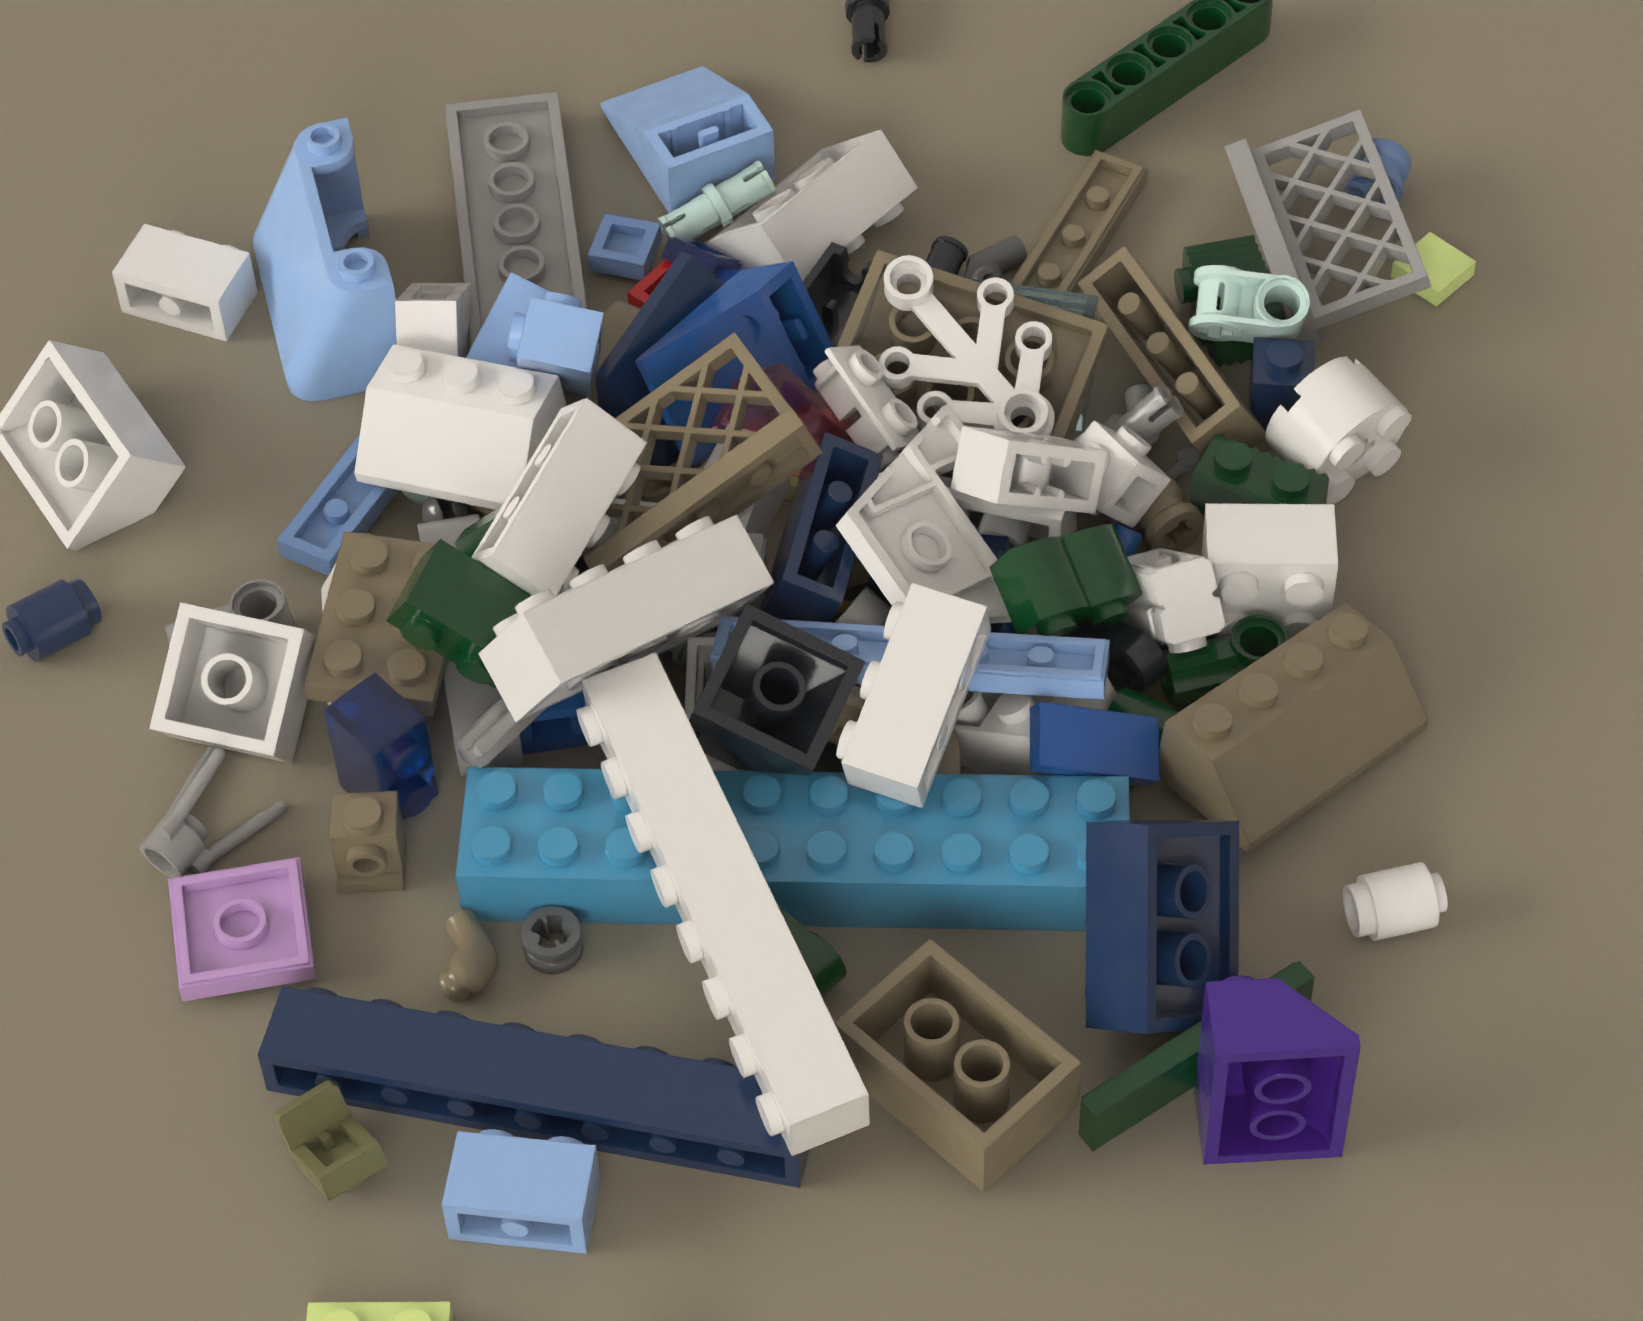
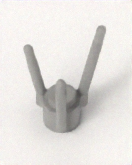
M215 746L207 748L164 818L139 846L140 852L145 859L158 871L170 878L181 877L188 869L195 874L205 873L215 860L270 824L271 821L287 810V803L278 801L206 848L203 841L208 837L209 833L205 826L189 812L225 758V751L222 748Z

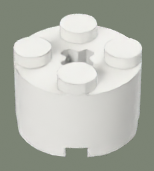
M1345 356L1325 363L1305 377L1294 388L1301 398L1289 412L1280 404L1271 417L1266 429V442L1281 456L1283 461L1292 460L1293 463L1303 464L1307 470L1315 468L1317 474H1327L1329 484L1326 503L1336 504L1352 490L1356 479L1369 471L1374 476H1380L1397 462L1401 455V450L1396 446V443L1409 425L1412 415L1356 358L1353 363Z

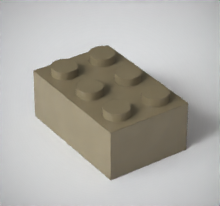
M931 939L834 1021L869 1096L983 1193L1079 1106L1082 1062Z

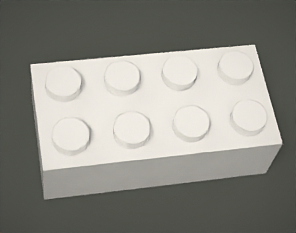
M736 514L717 524H713L710 516L703 517L675 534L677 540L662 548L657 540L648 542L624 556L623 561L625 564L610 572L607 571L604 564L598 565L569 582L571 589L554 597L550 589H546L519 603L515 607L516 614L493 627L497 637L478 653L514 721L518 722L583 691L581 681L583 679L655 652L659 655L687 642L688 637H697L718 627L721 616L733 617L746 604H749L774 584L738 515Z

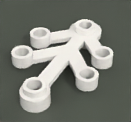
M911 255L894 259L884 272V292L887 300L891 305L900 310L913 311L952 358L913 354L910 350L901 346L890 347L879 358V364L883 369V380L892 389L906 388L914 380L978 387L991 402L951 400L944 392L930 391L922 395L917 403V421L919 426L923 429L932 419L924 413L927 408L931 406L943 407L949 404L964 426L1050 436L1054 428V410L1050 402L1039 393L1043 361L1052 352V333L1050 329L1038 321L1026 322L1018 328L1015 335V351L1020 358L1015 389L998 370L1005 317L1012 312L1014 307V290L1012 285L1003 278L992 277L983 281L978 287L977 308L980 312L977 342L975 344L933 295V272L929 264L923 259ZM906 283L915 284L920 288L914 294H903L898 291L899 287ZM996 292L1003 294L1006 300L1002 304L992 305L986 302L984 298L988 294ZM1036 336L1041 338L1045 344L1038 349H1030L1023 344V341L1028 337ZM895 361L904 362L909 367L902 374H893L886 369L890 363ZM1026 415L1034 420V424L1029 428H1018L1013 425L1012 420L1017 416Z

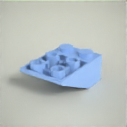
M704 66L600 102L603 113L668 213L701 195L702 191L700 188L709 183L716 186L749 167L757 160L761 162L764 167L763 171H767L771 180H776L773 129L748 93Z

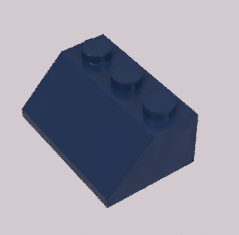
M683 251L679 253L595 374L598 406L613 418L618 417L650 394L635 360L721 287L692 254ZM663 417L661 419L660 425H666ZM656 439L650 465L670 466L676 462L680 451L675 441Z
M1116 820L1086 822L1085 1028L1141 1034L1187 1030L1202 1020L1206 982L1222 981L1228 977L1239 975V821Z

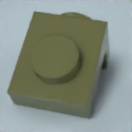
M327 1080L277 1109L273 1114L275 1123L295 1167L328 1201L342 1193L357 1189L366 1182L368 1177L389 1165L380 1143L351 1116L339 1087L331 1080Z

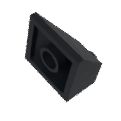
M746 604L692 711L689 722L705 754L738 770L811 775L866 661Z

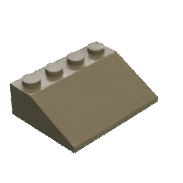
M877 249L837 347L860 345L862 349L872 354L878 362L881 354L886 349L894 346L905 347L913 354L952 358L913 311L900 310L889 303L884 292V272L887 266L899 256ZM931 267L933 272V295L976 344L980 312L977 308V290L981 283ZM912 283L903 284L898 289L903 294H914L920 290L917 285ZM995 292L988 294L984 299L989 304L999 305L1006 300V297L1001 293ZM1014 294L1013 310L1005 317L998 370L1015 389L1020 358L1015 351L1016 332L1026 322L1038 321L1045 324L1052 333V352L1043 361L1039 393L1050 402L1054 410V428L1050 436L1072 440L1106 338L1108 324ZM1031 336L1026 338L1023 344L1027 348L1038 349L1045 342L1039 337ZM895 361L890 363L886 369L893 374H902L909 367L904 362ZM914 380L906 388H890L897 399L909 406L916 418L918 400L922 395L930 391L944 392L951 400L991 403L978 387ZM819 391L812 405L814 434L816 438L821 439L824 432H827L844 440L853 441L846 430L862 417L858 410L846 420L839 421ZM931 406L924 413L929 418H933L941 406ZM1020 415L1015 417L1012 423L1018 428H1029L1034 424V420L1029 416ZM918 424L917 429L920 432L922 428ZM954 469L940 476L952 478Z

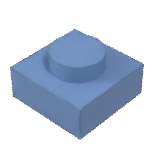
M605 213L588 253L589 271L642 280L648 275L661 243V223Z

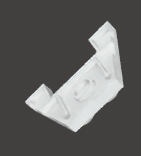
M947 404L940 408L927 425L836 524V527L891 606L895 601L904 603L911 583H915L987 606L990 624L1012 622L989 568L998 559L939 478L940 475L954 469L961 429L964 426L950 405Z

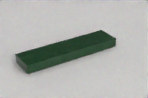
M1300 961L1293 962L1269 977L1280 979L1311 1001L1315 977ZM1202 1020L1081 1096L1078 1134L1092 1151H1095L1195 1087Z

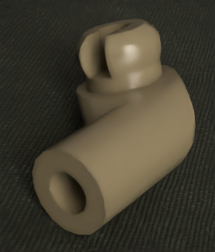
M470 909L456 912L446 921L445 929L457 951L449 961L450 968L444 970L438 977V986L442 993L449 1000L459 1003L464 1002L471 993L478 994L498 967L496 949L475 912Z

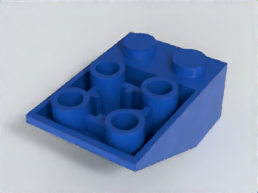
M789 261L740 270L637 358L635 363L650 393L734 332L791 408L817 391L815 387L817 378L813 370L820 363L829 359L824 351L834 346L794 262ZM737 357L715 372L711 388L738 390L744 366ZM754 381L752 391H762ZM676 400L666 407L662 415L666 425L686 427L693 401ZM707 402L701 428L726 429L730 423L734 404ZM748 405L743 428L754 431L779 416V413L773 406ZM674 440L680 451L683 441ZM697 442L691 467L709 458L717 443Z

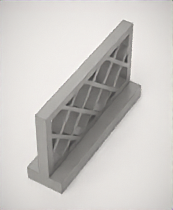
M1361 109L1254 150H1250L1246 138L1224 146L1271 274L1294 277L1304 284L1309 293L1310 306L1300 333L1295 339L1315 340V344L1322 342L1318 329L1431 287L1428 274ZM1355 132L1357 133L1359 140L1348 157L1327 151L1334 140ZM1365 156L1368 162L1362 161ZM1289 157L1303 160L1293 178L1273 173L1269 165ZM1318 164L1339 170L1328 188L1307 182ZM1354 174L1375 180L1365 198L1343 192ZM1278 189L1284 191V192L1282 193L1281 197H1280V194H1279ZM1298 195L1320 201L1309 219L1288 214ZM1381 198H1383L1385 204L1379 203ZM1334 205L1356 211L1345 230L1323 224ZM1370 216L1392 222L1382 240L1359 234ZM1294 231L1300 232L1297 238ZM1314 237L1336 243L1325 262L1303 256ZM1398 240H1400L1402 246L1395 244ZM1350 247L1372 253L1362 272L1339 266ZM1387 258L1407 263L1412 270L1411 273L1389 281L1376 277ZM1310 273L1316 274V276H1315V278L1313 279V281H1312V278H1311V276H1310ZM1330 279L1353 285L1346 297L1323 306L1321 305L1319 297ZM1282 303L1287 318H1292V311Z

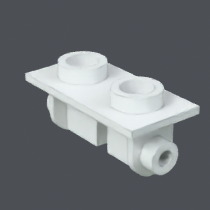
M860 345L827 348L824 352L829 359L820 363L813 370L817 378L815 387L839 421L846 420L858 410L862 417L846 431L855 444L883 455L879 468L883 472L898 457V451L904 450L919 433L917 418L909 406L897 399L882 378L883 369L872 354L862 349Z

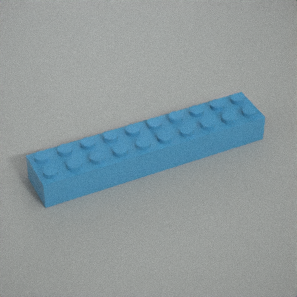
M467 768L456 868V882L461 910L470 909L475 912L479 921L524 922L531 913L539 908L548 906L563 907L573 912L580 923L680 924L683 922L675 905L667 908L662 905L650 872L657 865L650 850L639 853L636 849L625 819V815L632 813L625 796L616 800L612 797L602 769ZM713 770L775 901L806 927L1086 931V822L1130 820L1129 776L936 774L924 806L920 808L847 783L844 772H812L811 775L759 771Z

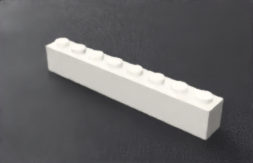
M656 652L581 680L585 707L577 709L576 712L584 737L590 747L600 744L607 757V760L601 762V768L612 797L616 800L625 796L632 811V813L625 815L627 827L638 852L642 853L650 850L657 867L651 869L650 872L662 905L665 908L675 905L683 922L676 925V930L681 946L691 964L701 960L709 979L702 981L703 990L716 1020L727 1017L736 1036L729 1038V1045L741 1075L745 1078L754 1074L763 1094L756 1097V1104L767 1132L771 1137L781 1133L791 1155L794 1156L870 1125L869 1094Z

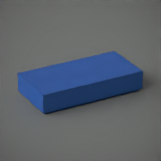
M1039 701L1030 707V771L1063 776H1129V784L1149 787L1159 781L1158 718Z

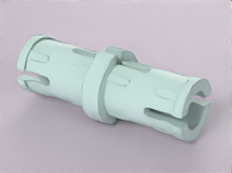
M759 160L716 186L709 183L700 188L702 191L701 195L667 215L658 218L669 241L672 240L671 244L676 251L718 225L726 228L733 224L734 220L732 218L764 198L777 193L773 181L767 171H763L764 167Z

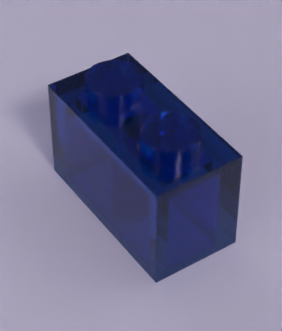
M374 672L324 708L339 784L347 793L397 791L403 820L423 812L432 799L439 794L425 717L377 673Z

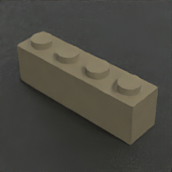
M1125 246L1077 283L1105 323L1108 324L1110 330L1150 386L1154 388L1158 384H1163L1168 387L1171 393L1165 397L1167 402L1174 396L1178 398L1184 409V415L1178 420L1175 419V421L1202 455L1214 436L1223 434L1226 440L1234 438L1236 442H1246L1249 449L1256 447L1265 440V429L1199 339L1189 332L1188 324L1155 279Z

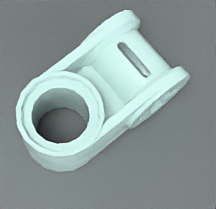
M1225 265L1202 266L1194 271V284L1199 287L1196 316L1189 319L1188 330L1196 337L1211 341L1253 343L1254 338L1295 339L1300 333L1310 306L1309 293L1304 284L1288 275L1243 271ZM1218 297H1220V308H1219V310H1217V308H1216V307H1217V298H1218ZM1270 302L1283 303L1290 308L1293 317L1287 320L1273 318L1267 313L1264 305Z

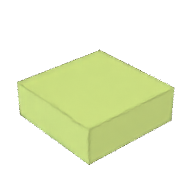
M1429 232L1415 244L1431 284L1430 288L1419 291L1416 294L1437 307L1474 276L1476 261L1432 232ZM1396 260L1392 263L1391 278L1393 279L1412 272L1410 265Z

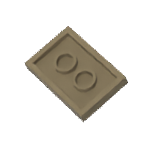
M344 531L304 683L306 699L434 717L447 659L433 650H423L413 646L402 637L400 630L386 622V619L419 559L435 544Z

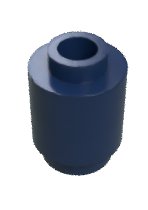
M76 578L67 583L65 580L60 579L7 606L6 614L8 621L2 623V630L8 644L18 656L21 657L27 654L33 661L39 662L89 636L92 632L91 627L102 621V615L93 593L83 580Z

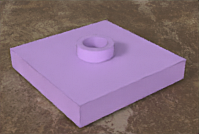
M300 857L168 879L178 984L183 1002L317 979L304 874Z

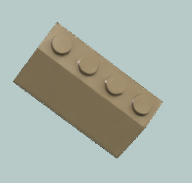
M1344 602L1166 720L1159 747V777L1207 819L1239 821V846L1248 853L1425 730L1428 719L1393 639L1347 602Z

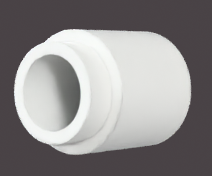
M1423 862L1359 875L1356 883L1345 885L1342 890L1344 912L1353 936L1356 938L1369 936L1373 941L1436 928L1439 924V913L1446 912L1448 907L1447 893L1441 876L1437 872L1430 873Z

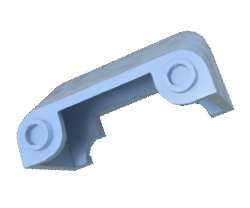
M348 117L317 123L299 133L253 235L256 262L287 387L291 394L298 399L309 402L324 401L366 392L368 384L392 345H397L396 297L387 261L382 254L373 249L365 247L346 249L349 239L356 233L358 239L370 236L354 153V140Z

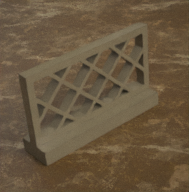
M735 332L615 418L646 441L647 444L636 460L641 468L637 478L628 489L625 504L611 503L605 513L609 517L621 518L617 533L595 549L593 546L590 548L585 547L582 552L583 559L590 569L604 564L607 571L610 572L625 564L623 557L636 548L654 540H657L662 548L677 540L675 534L703 517L710 516L713 524H717L736 514L738 515L816 459L818 455L823 454L803 422L788 405ZM737 357L744 366L738 390L711 388L715 372ZM754 381L762 391H752ZM676 400L693 401L686 427L660 425L663 411ZM707 402L734 404L728 430L701 428ZM748 405L773 406L779 413L778 417L757 432L742 431ZM656 439L683 441L676 467L650 465ZM697 442L724 444L721 458L706 469L691 468ZM646 479L672 481L670 493L666 498L653 507L639 506Z

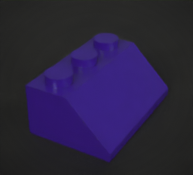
M1238 975L1228 977L1222 981L1206 982L1194 1089L1203 1165L1342 1157L1361 1049L1359 1035L1278 978L1255 979L1250 976Z

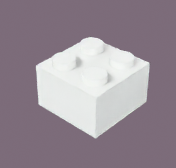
M1206 504L1201 556L1212 560L1217 589L1212 594L1215 597H1220L1226 625L1220 630L1221 632L1206 636V640L1231 634L1233 626L1240 619L1249 615L1260 614L1281 622L1287 630L1289 640L1332 611L1338 571L1334 504Z
M180 602L149 729L172 738L292 764L308 700L305 697L304 683L317 636L301 628Z

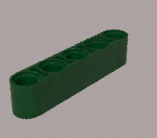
M1193 0L1070 83L1064 89L1062 96L1061 140L1063 146L1068 151L1081 156H1092L1095 150L1104 152L1254 49L1269 36L1273 0Z

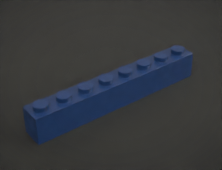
M286 986L281 988L258 1052L266 1089L272 1092L301 1096L321 1083L331 1080L339 1087L346 1105L480 1130H502L513 1136L548 1140L559 1136L570 1137L583 1144L596 1145L597 1151L797 1188H800L809 1150L792 1156L781 1133L772 1137L769 1135L756 1104V1097L763 1093L754 1074L743 1078L738 1067H735L728 1061L717 1058H707L702 1061L668 1055L666 1052L650 1046H640L633 1049L601 1043L596 1038L583 1034H574L566 1037L538 1032L521 1023L509 1022L498 1025L470 1020L466 1016L454 1011L431 1013L404 1008L400 1004L387 999H374L370 1002L338 996L330 990L319 987L302 990Z

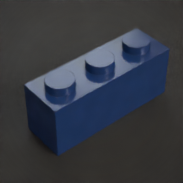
M824 432L817 444L823 454L818 455L816 459L803 467L800 472L770 575L774 584L766 589L760 610L780 620L830 623L843 602L856 555L836 527V524L877 479L883 455Z

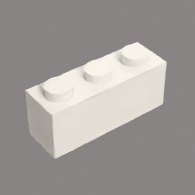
M588 398L561 408L471 558L532 596L543 590L550 589L554 597L571 589L569 582L579 574V569L574 565L584 548L592 547L608 527L610 517L605 513L615 496L625 493L637 478L641 466L636 460L647 442Z
M911 583L904 603L899 601L893 603L883 634L884 639L889 640L881 662L875 660L870 662L860 690V697L866 701L858 721L848 720L844 726L837 747L836 756L842 759L841 764L848 784L923 808L991 632L987 606L915 583Z

